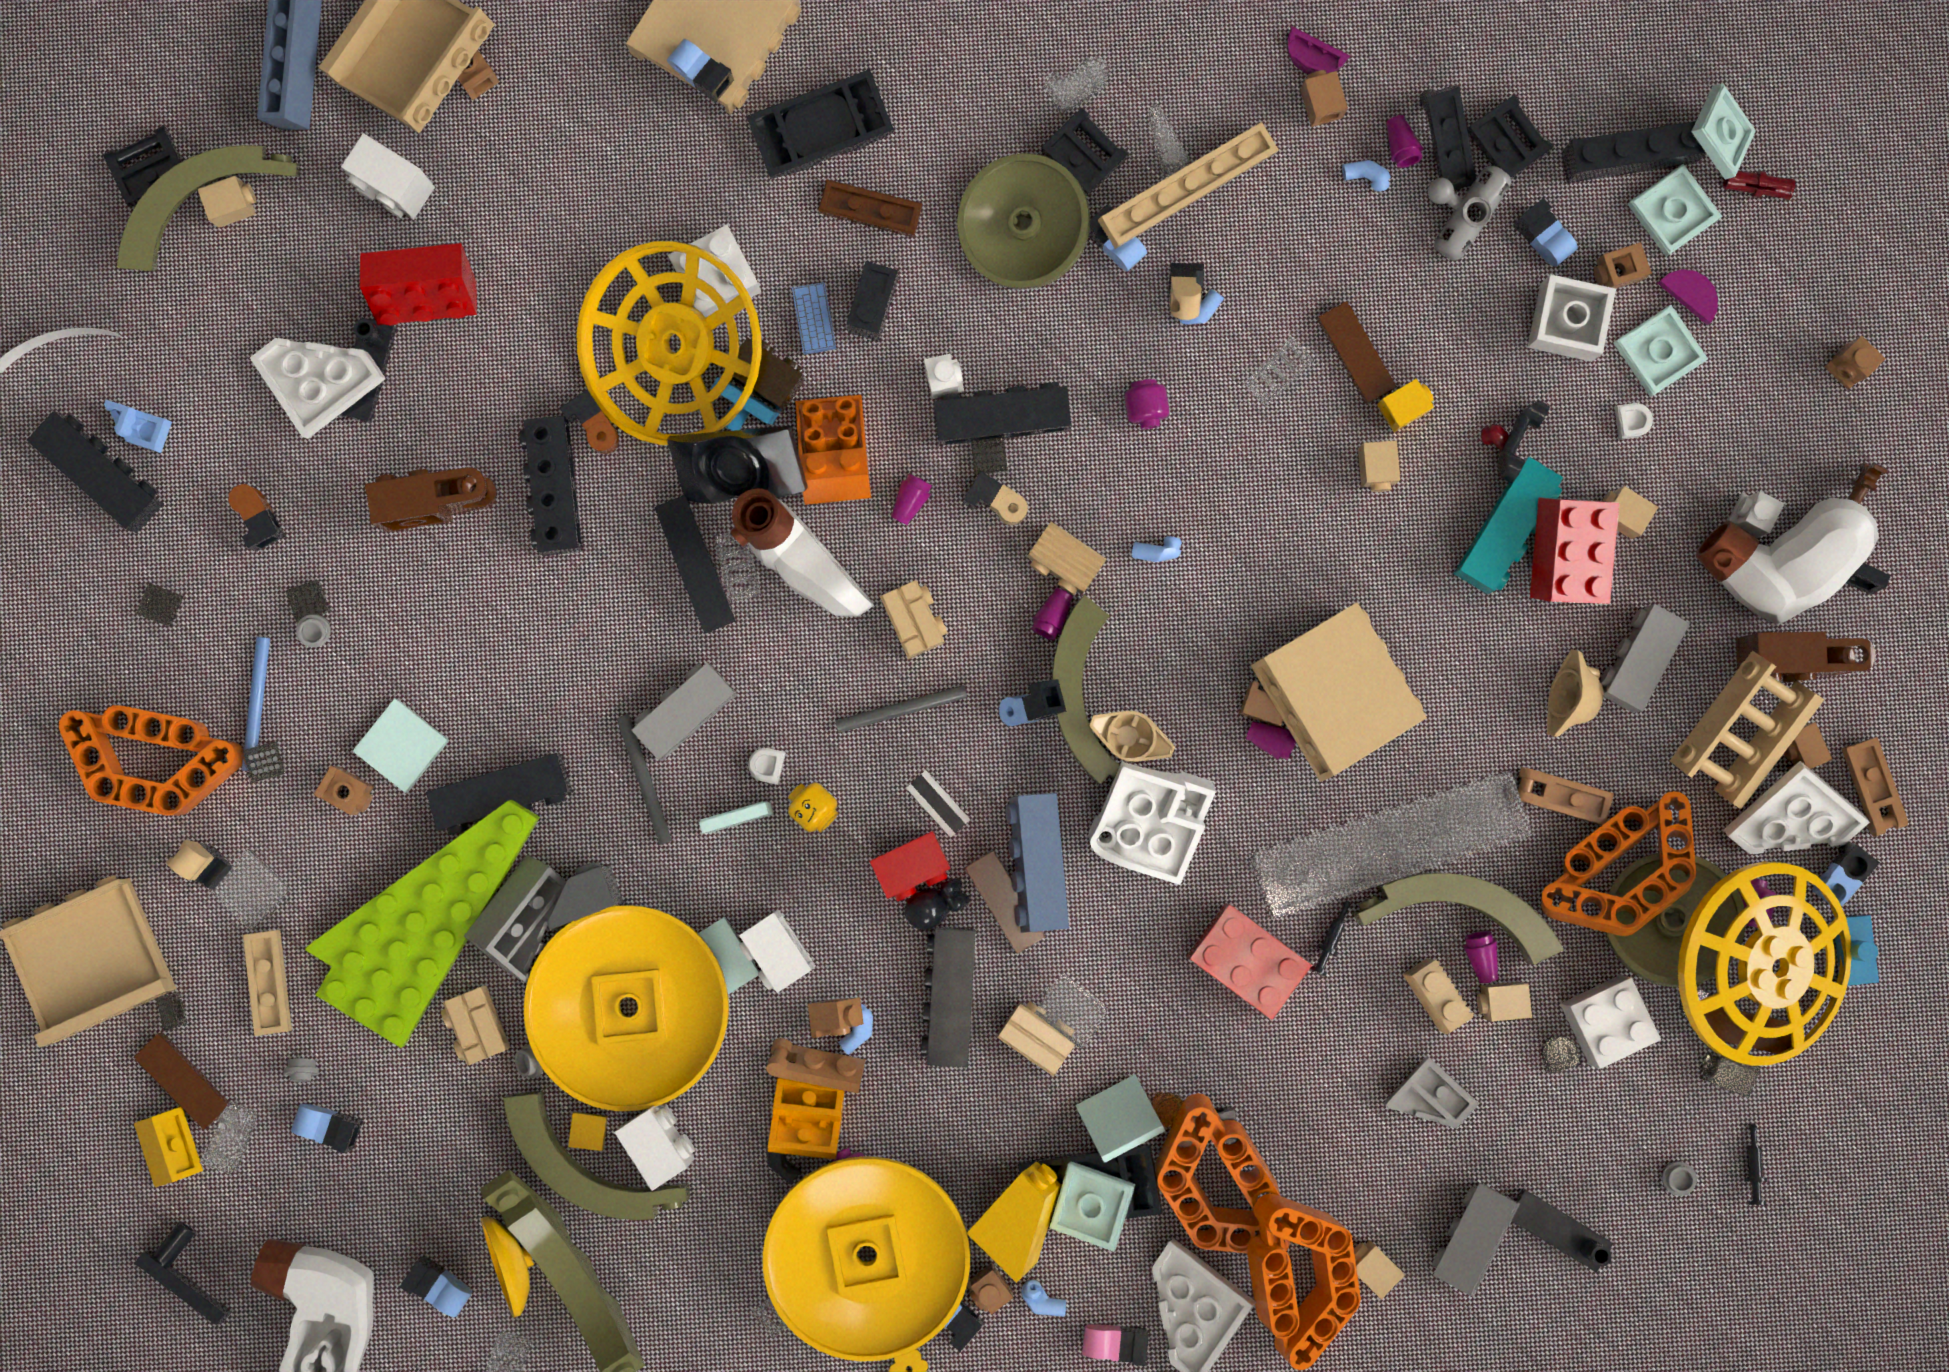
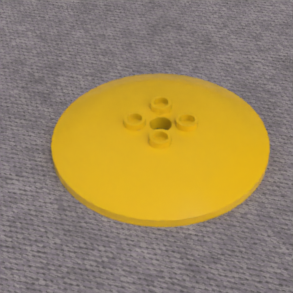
M624 905L608 907L600 912L567 924L554 935L539 954L532 967L525 990L524 1022L531 1049L542 1069L556 1085L570 1096L588 1105L606 1110L638 1111L649 1109L652 1106L656 1107L669 1102L686 1092L697 1083L714 1062L723 1043L728 1025L729 996L727 984L721 966L711 948L694 929L680 919L663 911L644 906ZM631 997L636 1000L638 1011L634 1016H626L621 1012L620 1003L623 998Z
M860 1156L834 1161L814 1170L798 1181L788 1191L774 1211L768 1225L763 1247L765 1285L771 1302L783 1322L797 1337L813 1348L833 1357L852 1361L891 1359L909 1353L932 1339L945 1327L959 1307L966 1290L970 1271V1247L966 1227L960 1212L949 1195L937 1182L920 1170L903 1162L882 1157ZM863 1246H870L875 1249L877 1255L872 1261H862L857 1255L858 1250Z

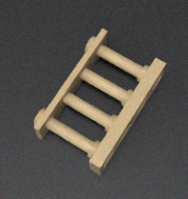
M1754 651L1740 665L1737 672L1670 760L1671 763L1691 778L1700 769L1717 780L1719 783L1714 790L1740 809H1742L1825 700L1798 681H1795L1791 688L1779 682L1770 675L1776 666ZM1761 686L1781 699L1770 716L1749 703ZM1740 714L1761 727L1749 743L1728 731ZM1719 742L1739 754V757L1728 771L1708 759V756Z

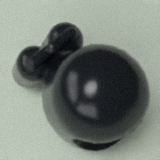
M953 878L944 882L940 886V890L927 888L913 894L907 900L904 908L908 923L916 929L929 930L942 923L946 919L949 910L957 912L967 906L970 898L966 893H961V880Z

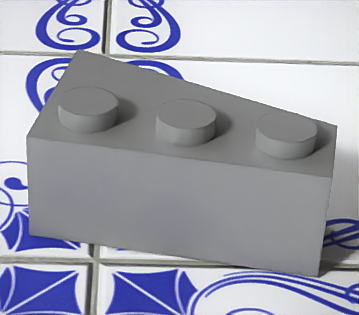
M527 855L464 937L503 970L527 984L530 975L528 970L535 954H540L544 946L541 943L542 937L566 881L551 867Z

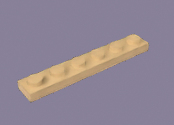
M1260 122L1098 219V222L1116 249L1271 157L1279 149L1264 124Z

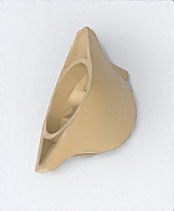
M1570 650L1553 680L1548 698V735L1558 737L1573 725L1592 720L1602 706L1604 694L1602 684L1599 681L1600 671L1597 668L1587 666L1580 651Z
M1137 711L1093 715L1089 724L1090 728L1110 752L1128 762L1172 757L1175 749L1173 743L1149 717Z

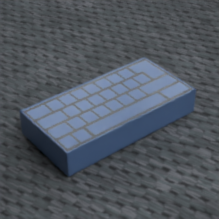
M825 283L792 288L804 355L836 349Z

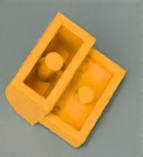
M777 1078L768 1152L836 1160L845 1091Z

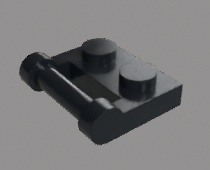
M1516 95L1505 100L1467 129L1491 164L1505 171L1511 179L1554 148L1549 139L1544 140L1519 106L1521 102ZM1508 114L1534 148L1532 151L1529 152L1504 119V115Z
M1081 108L1041 146V151L1048 158L1064 166L1076 178L1088 197L1115 169L1126 161L1130 154L1123 147L1119 149L1089 119L1090 114L1084 108ZM1080 128L1109 159L1104 163L1074 133L1075 130Z
M165 125L155 129L154 134L117 152L110 150L103 154L125 203L131 208L137 205L148 188L164 173L183 162L174 145V140ZM162 146L163 151L123 169L124 163Z

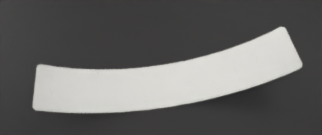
M71 328L46 333L18 345L0 358V373L25 353L56 339L81 334H105L123 337L117 333L96 328Z

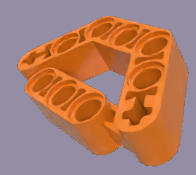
M113 705L107 708L103 715L76 710L68 711L59 721L60 733L88 795L97 802L166 816L185 815L242 766L244 749L236 742L209 737L207 727L202 722L134 707ZM122 713H125L128 717V723L121 730L118 726V718ZM158 719L161 724V730L157 736H153L150 726L154 720ZM188 726H191L194 730V737L189 743H186L183 738V732ZM107 734L199 752V754L166 782L124 774ZM96 748L99 753V759L96 764L92 765L89 760V754L91 750ZM222 750H229L226 754L227 762L220 761L224 757ZM201 769L205 774V781L198 787L194 782V775ZM109 778L113 784V789L107 796L103 792V783ZM140 785L146 790V796L142 802H139L135 796V792ZM173 792L177 793L179 797V804L175 809H172L168 804L169 796Z
M1673 791L1663 795L1657 803L1646 811L1637 806H1628L1577 844L1566 854L1563 867L1564 875L1555 882L1548 884L1542 892L1541 909L1543 913L1551 919L1619 936H1629L1637 932L1690 890L1696 876L1689 799L1684 794ZM1670 805L1675 806V810L1679 811L1676 824L1671 825L1672 812L1668 810ZM1627 819H1635L1641 824L1642 828L1637 831H1630L1625 828L1623 822ZM1657 827L1660 868L1623 897L1580 887L1642 841L1647 834ZM1678 837L1682 839L1685 847L1679 850L1673 849L1667 844V839ZM1602 839L1610 840L1614 843L1615 849L1609 852L1602 851L1598 848L1597 842ZM1580 859L1588 864L1589 869L1585 872H1576L1571 868L1570 863ZM1673 870H1681L1687 875L1688 880L1683 883H1677L1671 879L1669 873ZM1648 890L1656 891L1660 895L1661 901L1656 904L1648 903L1643 898V893ZM1555 895L1561 896L1559 907L1552 905ZM1573 898L1577 899L1575 912L1570 911ZM1588 902L1594 903L1599 907L1600 913L1595 916H1588L1582 911L1581 906ZM1620 911L1630 912L1635 921L1628 925L1622 924L1617 920L1616 914Z
M1196 1093L1188 1096L1178 1112L1155 1163L1158 1187L1197 1247L1205 1250L1247 1254V1247L1250 1241L1260 1235L1259 1222L1254 1215L1255 1203L1259 1199L1258 1196L1264 1192L1281 1196L1277 1181L1246 1130L1239 1122L1235 1120L1222 1121L1213 1107L1212 1101L1206 1095ZM1231 1137L1239 1139L1235 1144L1224 1143L1225 1140ZM1209 1139L1212 1140L1217 1148L1219 1156L1253 1210L1213 1207L1193 1175ZM1182 1141L1193 1142L1189 1147L1183 1148L1178 1146ZM1247 1165L1256 1166L1252 1171L1244 1172L1241 1170L1244 1166ZM1169 1170H1176L1179 1172L1177 1175L1172 1177L1164 1175ZM1188 1197L1196 1199L1195 1201L1189 1204L1181 1202L1183 1199ZM1202 1225H1212L1208 1230L1198 1229ZM1237 1228L1246 1229L1240 1234L1232 1233ZM1284 1239L1285 1249L1287 1251L1290 1246V1241Z
M1269 1193L1261 1196L1255 1203L1254 1215L1259 1222L1260 1235L1254 1237L1247 1247L1254 1301L1256 1302V1314L1258 1319L1276 1336L1274 1341L1275 1349L1294 1369L1305 1370L1314 1364L1360 1306L1361 1296L1352 1235L1347 1228L1329 1213ZM1284 1239L1308 1247L1312 1252L1316 1286L1299 1307H1297L1291 1260L1286 1252Z

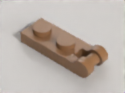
M1878 737L1841 748L1866 818L1870 822L1867 824L1871 835L1877 837L1885 834L1886 829L1892 827L1900 829L1907 826L1908 819ZM1887 806L1889 810L1888 815L1882 817L1879 808Z
M1521 767L1518 776L1521 778L1518 790H1514L1512 800L1601 826L1606 823L1614 793L1534 769ZM1534 782L1543 784L1540 796L1531 793Z
M777 1038L773 1041L771 1047V1054L773 1056L768 1059L766 1071L770 1075L859 1093L866 1059L792 1045L785 1038Z

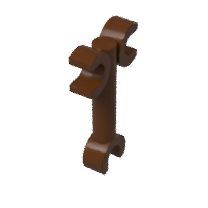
M1863 462L1860 465V468H1862L1860 474L1851 481V484L1855 487L1848 500L1861 504L1869 489L1872 491L1877 489L1876 482L1878 478L1887 472L1885 467L1875 462L1871 465Z

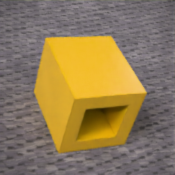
M1415 379L1384 397L1377 406L1392 431L1396 432L1433 409L1432 401L1434 399L1429 388L1425 384L1421 385L1418 379Z

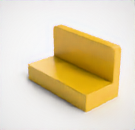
M182 1107L134 1123L154 1187L166 1185L203 1171Z

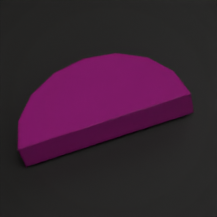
M1291 26L1287 38L1288 55L1293 64L1302 72L1310 75L1320 70H1326V73L1338 71L1349 59L1350 55Z
M1681 269L1670 272L1657 282L1658 285L1707 326L1712 322L1717 313L1718 296L1715 287L1706 276L1694 270Z

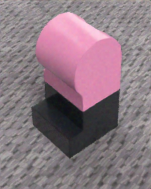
M1089 1324L1085 1326L1082 1355L1095 1359H1111V1361L1129 1362L1132 1365L1146 1366L1149 1334L1146 1328Z

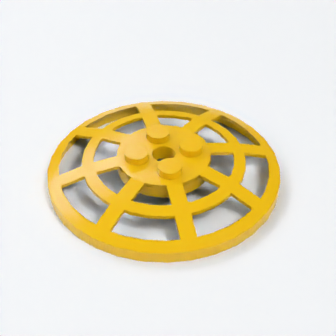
M654 241L637 245L622 252L610 261L596 276L585 295L579 313L577 355L588 391L612 423L624 432L642 441L658 445H668L667 438L669 436L718 432L727 426L743 409L752 394L759 374L762 355L761 331L758 315L748 291L739 277L726 263L712 253L695 245L677 241ZM659 252L686 253L685 273L665 272L649 277L638 259ZM700 258L710 262L722 271L732 282L739 295L726 303L715 288L698 278ZM627 268L637 282V285L626 295L618 308L616 316L598 311L600 300L608 285L619 272ZM670 282L683 283L680 303H665L656 286ZM696 288L708 295L718 307L717 311L706 318L699 310L693 307ZM644 294L652 309L644 316L641 323L627 319L634 304ZM746 308L752 332L753 355L751 364L738 358L739 337L733 316ZM724 322L727 325L729 335V354L714 349L712 330ZM594 324L613 329L612 352L617 370L602 378L599 377L593 354L592 333ZM624 333L636 336V348L639 358L629 364L626 362L624 353ZM673 334H676L681 341V347L677 353L673 352L669 346V340ZM711 362L724 367L725 370L718 383L710 392H707L701 375L706 371ZM646 370L653 378L661 381L656 398L646 392L637 383L634 376ZM734 372L747 377L744 390L736 404L724 417L717 421L712 402L726 389ZM624 382L628 390L638 400L652 408L645 426L637 424L625 415L611 400L607 390ZM689 382L696 400L683 404L669 403L674 384ZM700 409L705 425L704 429L686 434L657 432L664 413L685 414Z
M1763 861L1746 865L1731 872L1717 882L1702 898L1684 932L1679 952L1678 983L1683 1009L1691 1027L1699 1038L1714 1052L1729 1060L1751 1066L1772 1065L1784 1062L1800 1054L1812 1045L1828 1028L1844 998L1850 977L1852 959L1850 952L1851 936L1847 919L1831 889L1818 876L1802 867L1783 862ZM1770 874L1793 875V896L1772 895L1759 899L1750 881ZM1807 881L1814 884L1821 891L1831 907L1835 919L1828 926L1821 914L1805 901ZM1738 888L1747 907L1735 917L1723 938L1705 932L1717 908ZM1777 906H1791L1787 926L1772 925L1766 909ZM1803 912L1814 921L1820 931L1810 941L1799 932ZM1754 918L1759 930L1749 937L1744 946L1735 943L1743 927ZM1839 934L1844 954V968L1840 956L1839 974L1835 983L1832 981L1835 965L1833 939ZM1702 945L1718 951L1715 969L1718 993L1699 1001L1696 985V965L1699 947ZM1825 947L1826 968L1824 977L1813 973L1814 954ZM1732 956L1739 959L1738 977L1740 983L1729 988L1728 964L1729 958ZM1777 959H1779L1780 968L1778 972L1774 974L1772 969L1773 964ZM1808 987L1819 990L1812 1005L1801 1015L1798 1000L1804 995ZM1827 994L1832 996L1818 1023L1804 1037L1803 1025L1809 1022L1818 1012ZM1747 995L1753 1002L1760 1004L1752 1022L1741 1014L1734 1001ZM1723 1007L1732 1022L1740 1029L1746 1031L1736 1049L1728 1046L1716 1035L1704 1014ZM1786 1007L1789 1019L1788 1024L1779 1027H1764L1773 1008L1780 1009ZM1791 1033L1792 1047L1772 1056L1748 1055L1759 1036L1776 1038Z

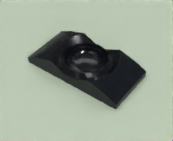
M870 69L746 116L770 179L808 170L826 159L839 154L860 150L894 132Z
M791 426L675 435L667 438L683 495H686L688 501L716 504L738 498L746 491L757 488L768 490L778 498L803 492L808 488Z
M1151 1144L1138 1145L1105 1163L1098 1151L1055 1155L1018 1163L1019 1175L1036 1161L1040 1165H1047L1057 1175L1056 1180L1061 1184V1187L1068 1163L1071 1161L1135 1184L1125 1219L1161 1215L1163 1213Z

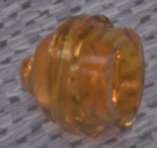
M1157 1092L1155 1094L1152 1107L1164 1127L1173 1125L1183 1100L1179 1095L1169 1092Z

